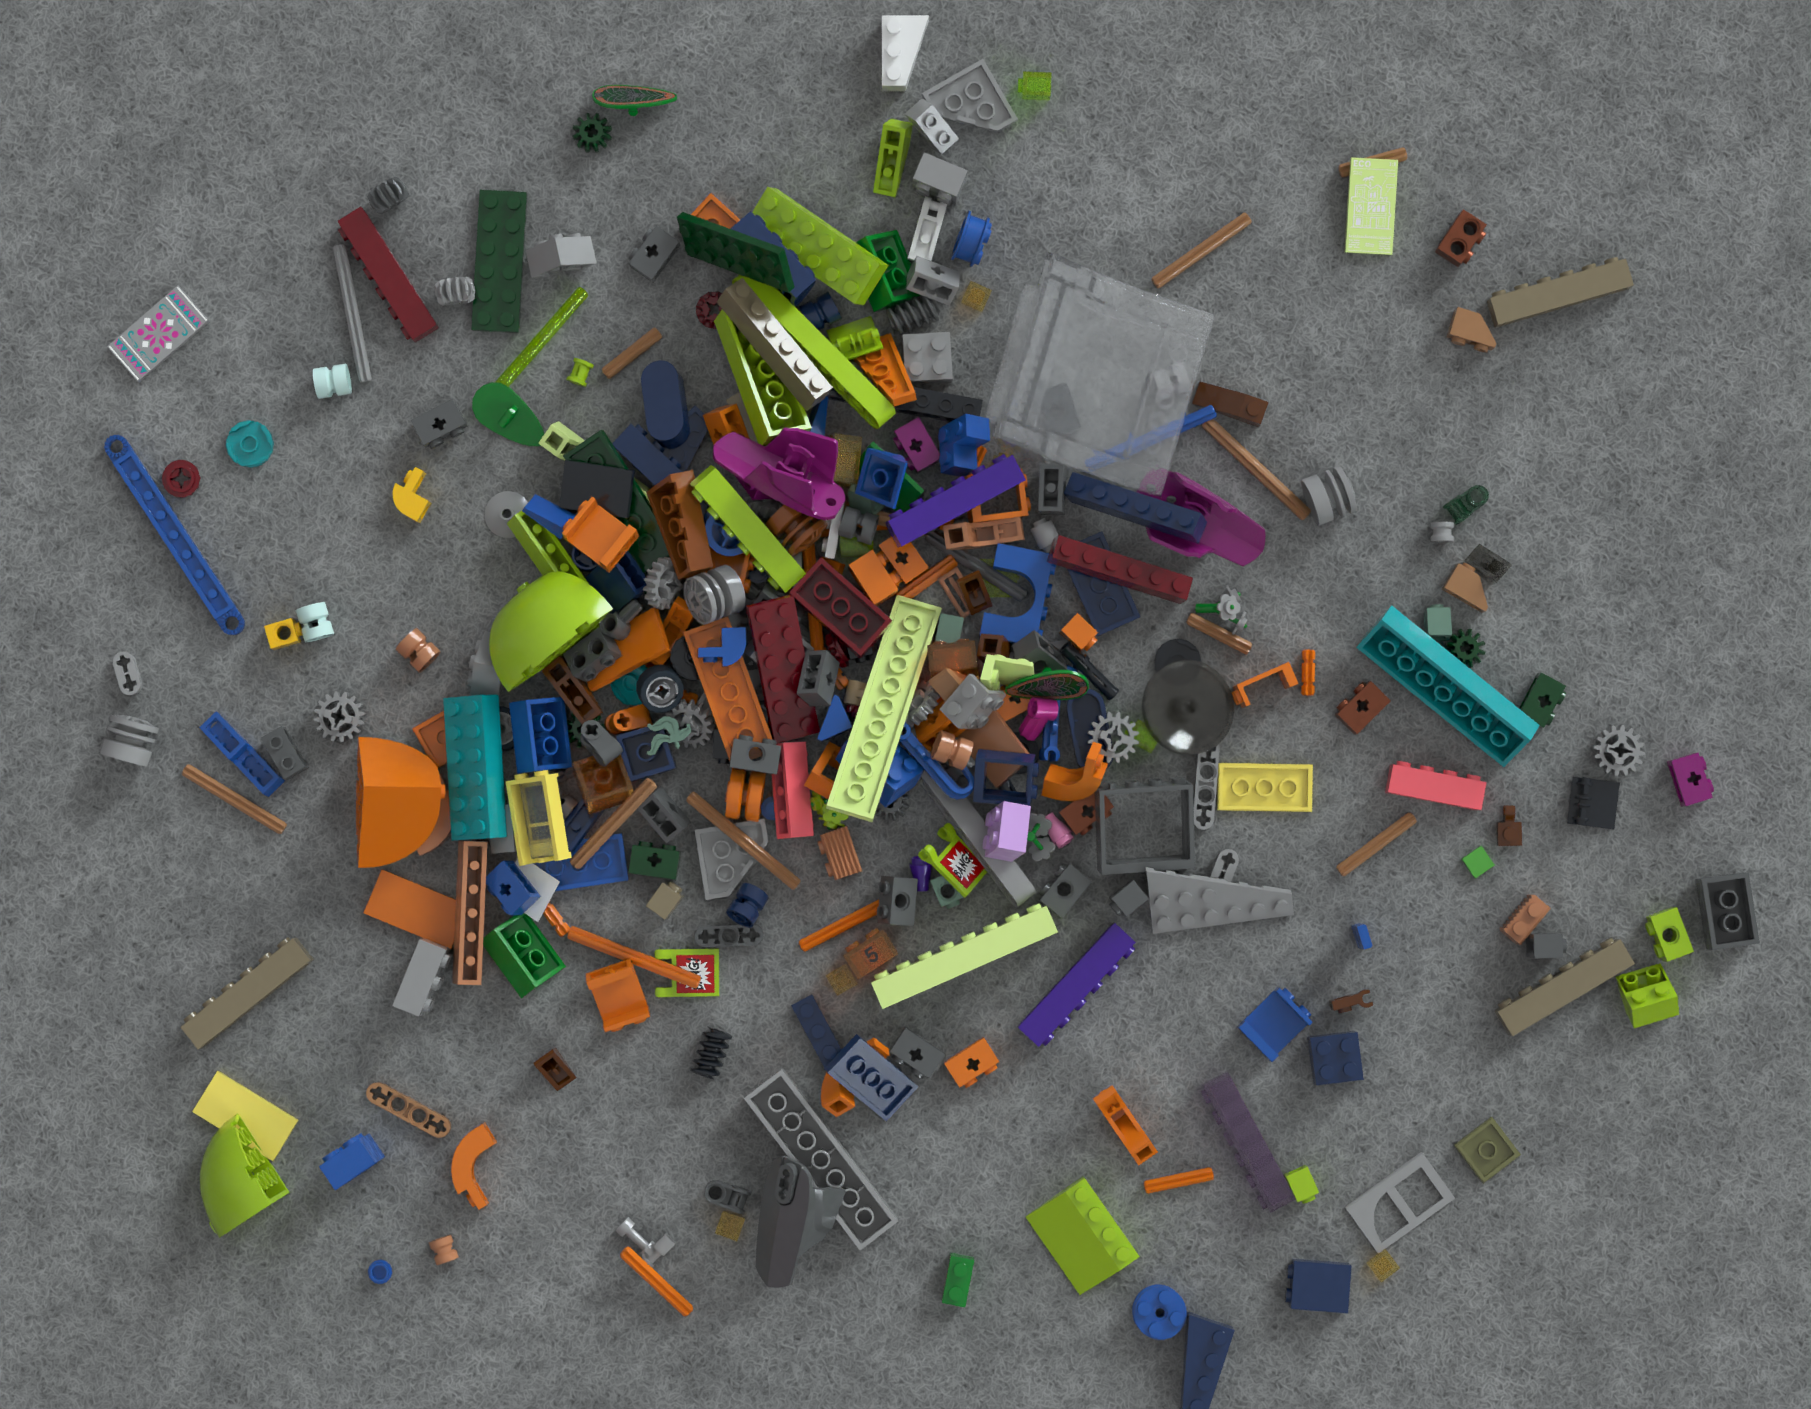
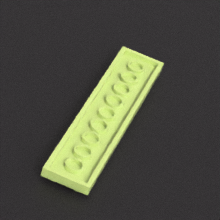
M896 595L889 616L892 624L883 634L826 809L873 822L940 618L941 607Z

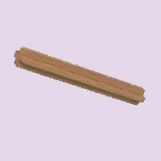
M1246 213L1238 216L1153 276L1151 279L1153 284L1157 288H1161L1250 225L1252 222L1250 217Z
M187 764L183 769L182 775L276 833L282 834L287 824L192 765Z
M646 778L572 856L570 863L576 869H580L657 788L655 782Z

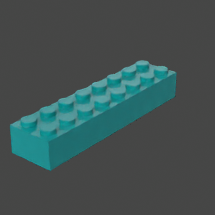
M1392 605L1370 628L1356 647L1502 767H1505L1531 741L1540 726Z

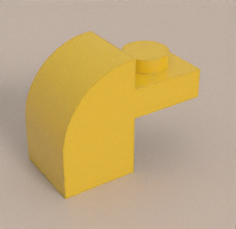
M415 467L413 471L409 470L403 481L406 483L404 487L395 483L393 501L401 513L421 523L431 502L415 494L426 475L424 471Z

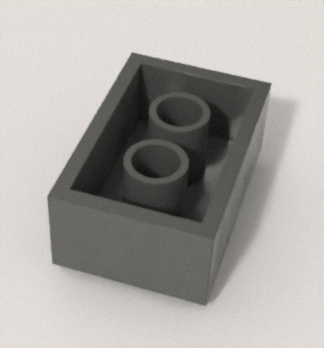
M1749 872L1695 879L1706 950L1759 944Z

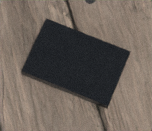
M565 460L559 507L578 510L582 502L594 497L597 504L611 515L629 518L635 470Z

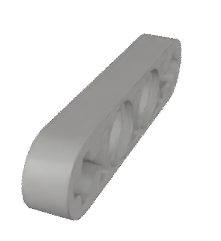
M1212 738L1203 739L1199 743L1197 750L1193 803L1194 826L1200 830L1210 828L1214 822L1220 748L1218 742ZM1207 742H1211V746L1215 747V751L1210 753V759L1215 758V763L1208 761L1200 762L1201 757L1206 759V751L1202 750V746H1206ZM1204 765H1208L1213 769V776L1209 779H1204L1200 775V769ZM1208 789L1211 792L1212 797L1209 802L1204 803L1199 800L1198 793L1200 790ZM1197 804L1201 806L1211 805V811L1206 809L1205 813L1206 817H1209L1210 820L1205 822L1204 826H1201V823L1196 820L1202 813V809L1197 810Z

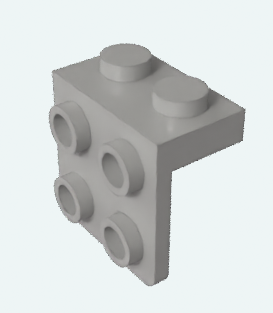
M969 674L942 705L940 710L958 729H980L989 721L988 716L1003 705V699L1006 694L1003 691L988 690L974 674Z

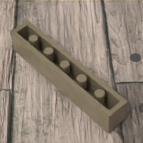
M1618 257L1610 258L1604 261L1605 265L1596 267L1595 263L1582 267V271L1573 273V270L1565 271L1559 274L1560 278L1551 280L1550 276L1537 280V284L1532 286L1524 283L1515 286V291L1506 293L1505 290H1500L1492 293V297L1487 300L1494 327L1497 328L1630 289L1634 284L1626 258L1619 260Z
M741 278L726 288L717 303L803 408L808 411L824 400L833 387L745 280Z
M287 937L277 945L279 949L275 953L271 954L268 952L258 960L260 964L256 968L252 969V967L246 969L240 974L242 979L235 984L233 982L227 984L221 989L222 995L216 999L214 996L202 1004L203 1010L198 1014L194 1011L184 1019L185 1024L181 1026V1029L197 1049H202L314 960L297 938L290 940Z
M1610 937L1599 944L1601 948L1593 952L1590 949L1579 956L1581 960L1576 963L1567 962L1559 967L1560 972L1554 976L1550 973L1538 980L1539 985L1533 988L1529 985L1518 992L1520 996L1511 1000L1509 997L1498 1003L1499 1008L1495 1010V1013L1508 1035H1516L1634 965L1635 963L1621 939L1613 940Z

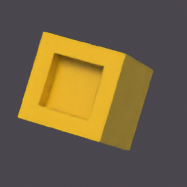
M293 618L264 626L270 649L276 650L301 642L300 636H303L302 627ZM284 627H288L291 631L290 637L286 640H282L280 637V631Z

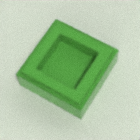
M1482 846L1461 858L1475 879L1495 866Z

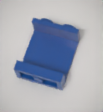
M1277 987L1237 1026L1271 1062L1279 1056L1278 1053L1304 1027L1313 1023L1309 1019L1312 1014L1303 1005L1298 1007L1292 1001L1295 997L1286 988L1281 990Z

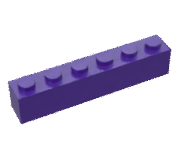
M1002 454L992 460L994 465L988 468L982 465L971 471L973 476L967 479L961 476L952 481V487L944 491L943 487L931 492L932 498L926 501L920 498L910 503L911 509L904 513L899 509L888 515L890 520L885 522V525L897 547L904 546L1025 481L1026 479L1014 456L1011 455L1006 458L1005 454Z
M1113 922L1017 1027L1038 1047L1041 1044L1046 1046L1054 1037L1052 1032L1058 1026L1062 1029L1071 1019L1068 1015L1074 1009L1078 1011L1087 1002L1084 999L1090 991L1094 994L1102 986L1103 983L1100 980L1106 974L1110 977L1117 970L1119 965L1116 963L1122 957L1127 959L1135 950L1133 945L1136 942Z

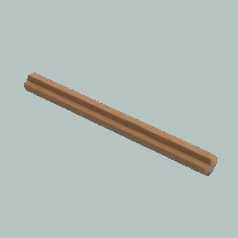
M1212 419L1201 425L1205 431L1298 518L1304 520L1311 513V509L1218 422Z
M691 792L686 801L789 888L794 890L801 881L797 876L696 792Z

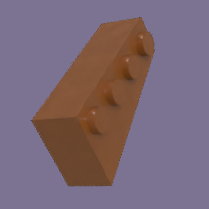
M693 470L670 474L646 492L678 580L707 572L713 567L701 505L691 493L694 489L690 483L695 479Z

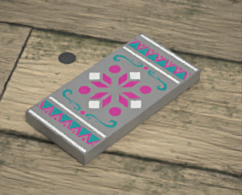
M177 285L107 347L136 381L140 383L207 325L210 320L184 290Z

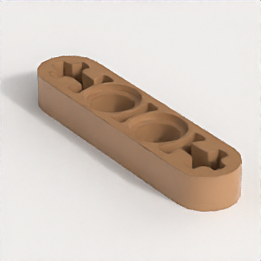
M375 1082L367 1088L366 1096L371 1103L428 1134L442 1138L450 1132L451 1122L448 1118L381 1082ZM381 1087V1093L386 1096L389 1095V1091L393 1093L388 1099L387 1106L383 1104L386 1099L382 1097L373 1098L374 1093L371 1092L372 1089ZM396 1097L402 1098L405 1102V1107L401 1111H397L392 1107V1101ZM416 1109L425 1111L426 1118L423 1122L414 1120L413 1112ZM431 1114L435 1116L432 1121L439 1123L442 1120L445 1122L443 1126L446 1128V1131L437 1133V1127L429 1124V1128L425 1127Z

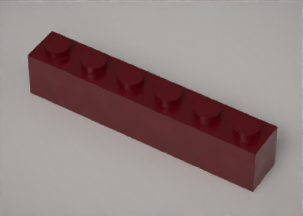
M362 206L338 220L341 228L337 230L344 241L350 240L353 248L350 250L357 261L362 259L366 266L363 268V271L368 279L376 281L378 285L375 288L382 301L388 300L391 307L387 309L394 320L400 319L403 327L400 329L406 339L412 338L416 343L439 329Z
M1061 535L1053 539L1047 559L1049 563L1178 604H1182L1187 600L1193 580L1192 577Z

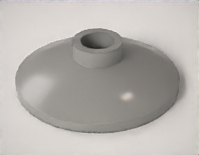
M504 491L493 496L485 508V521L488 528L499 537L514 538L515 535L507 523L515 514L523 510L528 501L522 495L512 491ZM505 510L511 511L512 514L509 518H504L503 512Z

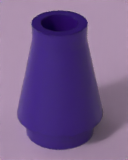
M919 856L911 857L909 866L912 877L918 879L917 891H928L932 865L921 860Z

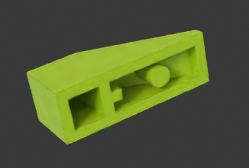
M889 119L883 124L873 193L891 197L897 196L910 147L912 123Z

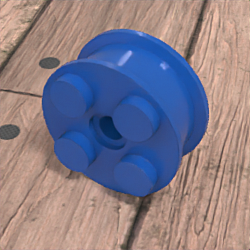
M968 210L957 235L951 260H954L956 257L969 262L970 267H973L974 264L979 265L983 254L984 245L982 243L987 244L991 234L992 223H989L990 218L980 219L972 216L971 211Z
M706 512L703 519L709 547L724 556L742 554L743 552L737 546L740 542L736 537L730 538L722 529L724 523L719 518L715 520Z
M1156 1284L1144 1288L1138 1293L1132 1306V1316L1135 1324L1143 1334L1152 1339L1164 1340L1175 1336L1183 1328L1186 1321L1187 1311L1183 1299L1175 1290L1165 1285ZM1162 1308L1163 1313L1161 1315H1156V1310Z

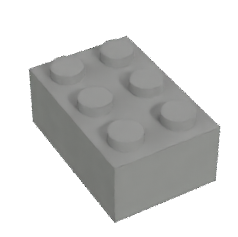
M425 938L419 939L392 1006L418 1017L431 1012L435 1003V999L432 998L434 991L440 990L444 981V977L441 976L443 969L450 966L453 955L450 954L451 949Z

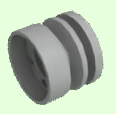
M1340 466L1333 468V475L1329 470L1324 471V483L1316 474L1301 480L1304 498L1318 526L1334 520L1333 509H1336L1341 517L1346 515L1345 507L1350 514L1357 511L1354 489Z
M724 564L708 570L707 573L703 572L687 578L684 583V596L688 609L692 616L703 625L719 620L723 616L726 617L742 611L745 606L746 597L741 579L728 565Z
M110 715L109 720L119 723L118 728L107 726L106 729L116 734L115 739L104 738L99 753L148 767L152 751L144 748L143 744L144 742L155 743L156 739L147 737L146 734L147 731L158 734L160 728L155 727L146 720L129 715Z

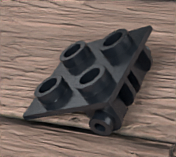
M1572 777L1567 824L1614 830L1620 783L1585 777Z

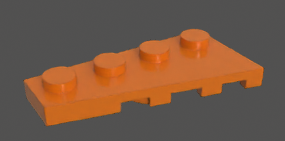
M891 333L880 336L884 349L853 359L894 407L917 400L915 390Z

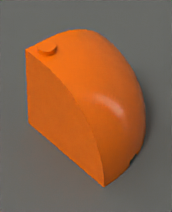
M358 737L357 775L359 780H356L358 868L379 867L407 857L428 839L439 816L440 800L445 799V784H441L440 774L434 762L417 749L392 740Z

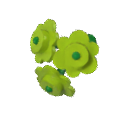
M812 791L810 805L818 815H823V818H818L824 821L823 826H826L828 830L837 829V826L845 827L840 822L841 820L848 819L849 815L826 809L827 804L824 803H827L828 799H822L821 795Z

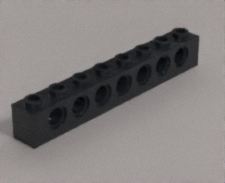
M866 378L883 395V393L876 387V385L870 379ZM913 387L917 400L894 407L898 413L952 422L964 414L980 416L983 400ZM834 388L826 396L828 400L847 403Z

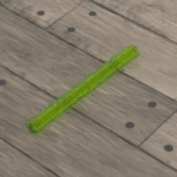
M578 287L495 381L496 383H502L509 387L588 297V293L582 287Z

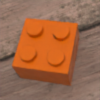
M871 550L850 563L848 570L864 595L874 605L879 606L898 593L897 587H899V582L892 572L888 574L886 571L887 563L880 552L875 554Z

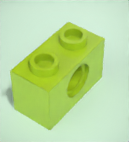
M1671 907L1646 917L1648 922L1645 923V927L1649 936L1654 937L1656 945H1653L1658 959L1662 958V961L1668 962L1694 952L1677 907ZM1667 928L1673 934L1672 939L1668 942L1662 936L1663 931Z

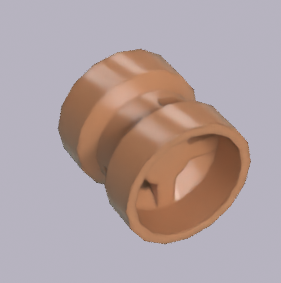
M452 1235L429 1242L430 1249L437 1253L434 1257L436 1265L459 1257L457 1250L451 1249L453 1247Z

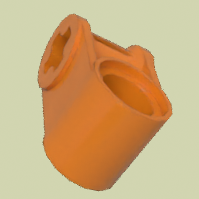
M643 704L612 713L606 717L604 722L606 730L611 734L638 730L648 727L649 723L653 725L650 712Z

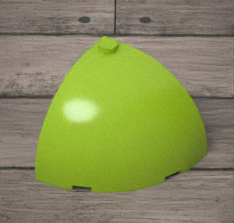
M559 571L546 573L529 584L527 581L516 589L518 594L497 614L492 624L489 638V649L493 667L508 692L543 670L559 656H563L566 651L585 638L613 609L596 589L577 576Z
M239 1114L225 1122L214 1134L203 1155L200 1169V1191L203 1205L210 1220L209 1224L219 1238L290 1193L269 1159L263 1156L256 1147H248L253 1141L260 1149Z

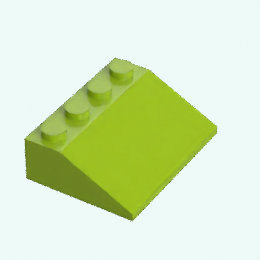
M1084 1176L1025 1216L1079 1295L1119 1272L1140 1257Z

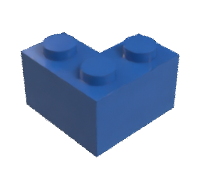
M964 414L939 428L938 440L940 445L939 462L941 473L958 477L972 474L971 471L977 468V448L990 441L989 418Z

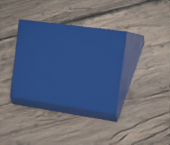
M867 448L855 494L895 509L906 472L907 461L902 455Z
M837 695L833 696L831 706L819 732L817 740L821 742L852 729L845 709Z

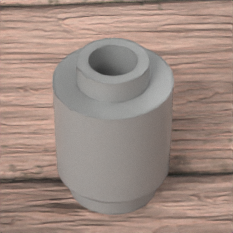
M1046 518L1032 523L1034 528L1030 529L1039 550L1042 549L1043 552L1048 553L1050 552L1053 539L1058 536L1052 520L1047 521Z

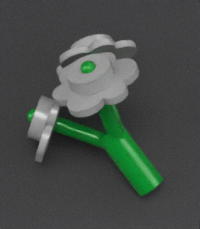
M1226 585L1230 596L1227 594L1221 595L1218 603L1196 604L1195 611L1196 613H1217L1222 620L1232 621L1237 624L1232 633L1235 635L1237 630L1242 632L1244 628H1247L1246 623L1248 619L1244 618L1247 612L1244 611L1240 620L1236 618V613L1241 608L1238 603L1242 601L1239 597L1241 594L1235 588L1230 590L1229 586Z
M1030 813L1028 829H1030V832H1028L1027 842L1032 841L1033 846L1029 848V853L1032 854L1034 861H1040L1042 858L1048 859L1050 853L1055 849V844L1050 842L1049 837H1044L1043 839L1038 837L1040 834L1046 836L1048 830L1052 827L1051 821L1045 819L1046 817L1042 813L1038 815Z

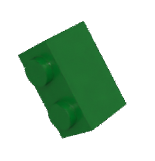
M950 1253L942 1303L960 1307L966 1306L974 1257Z

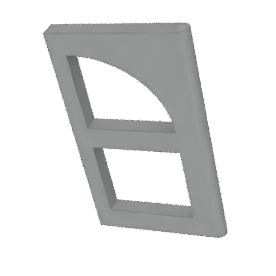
M1420 1152L1346 1205L1345 1210L1350 1214L1379 1254L1450 1203L1455 1197L1427 1160L1425 1154ZM1419 1168H1422L1442 1198L1421 1214L1415 1216L1394 1186ZM1387 1193L1408 1223L1381 1242L1374 1226V1211L1379 1199Z

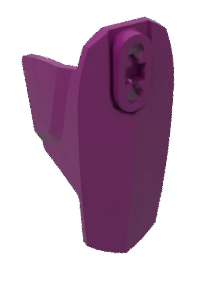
M785 427L767 446L756 443L736 432L723 436L714 444L713 459L717 464L752 487L798 512L814 518L830 520L836 517L846 500L843 489L833 480L838 457V441L836 439L799 428Z
M1160 468L1154 469L1146 474L1136 491L1137 493L1168 503L1170 502L1167 500V497L1174 496L1176 501L1171 504L1202 513L1207 521L1199 544L1146 527L1148 537L1153 542L1187 557L1195 556L1200 558L1208 553H1214L1240 566L1251 563L1263 552L1266 534L1262 526L1227 501L1180 473ZM1147 485H1154L1156 491H1149Z

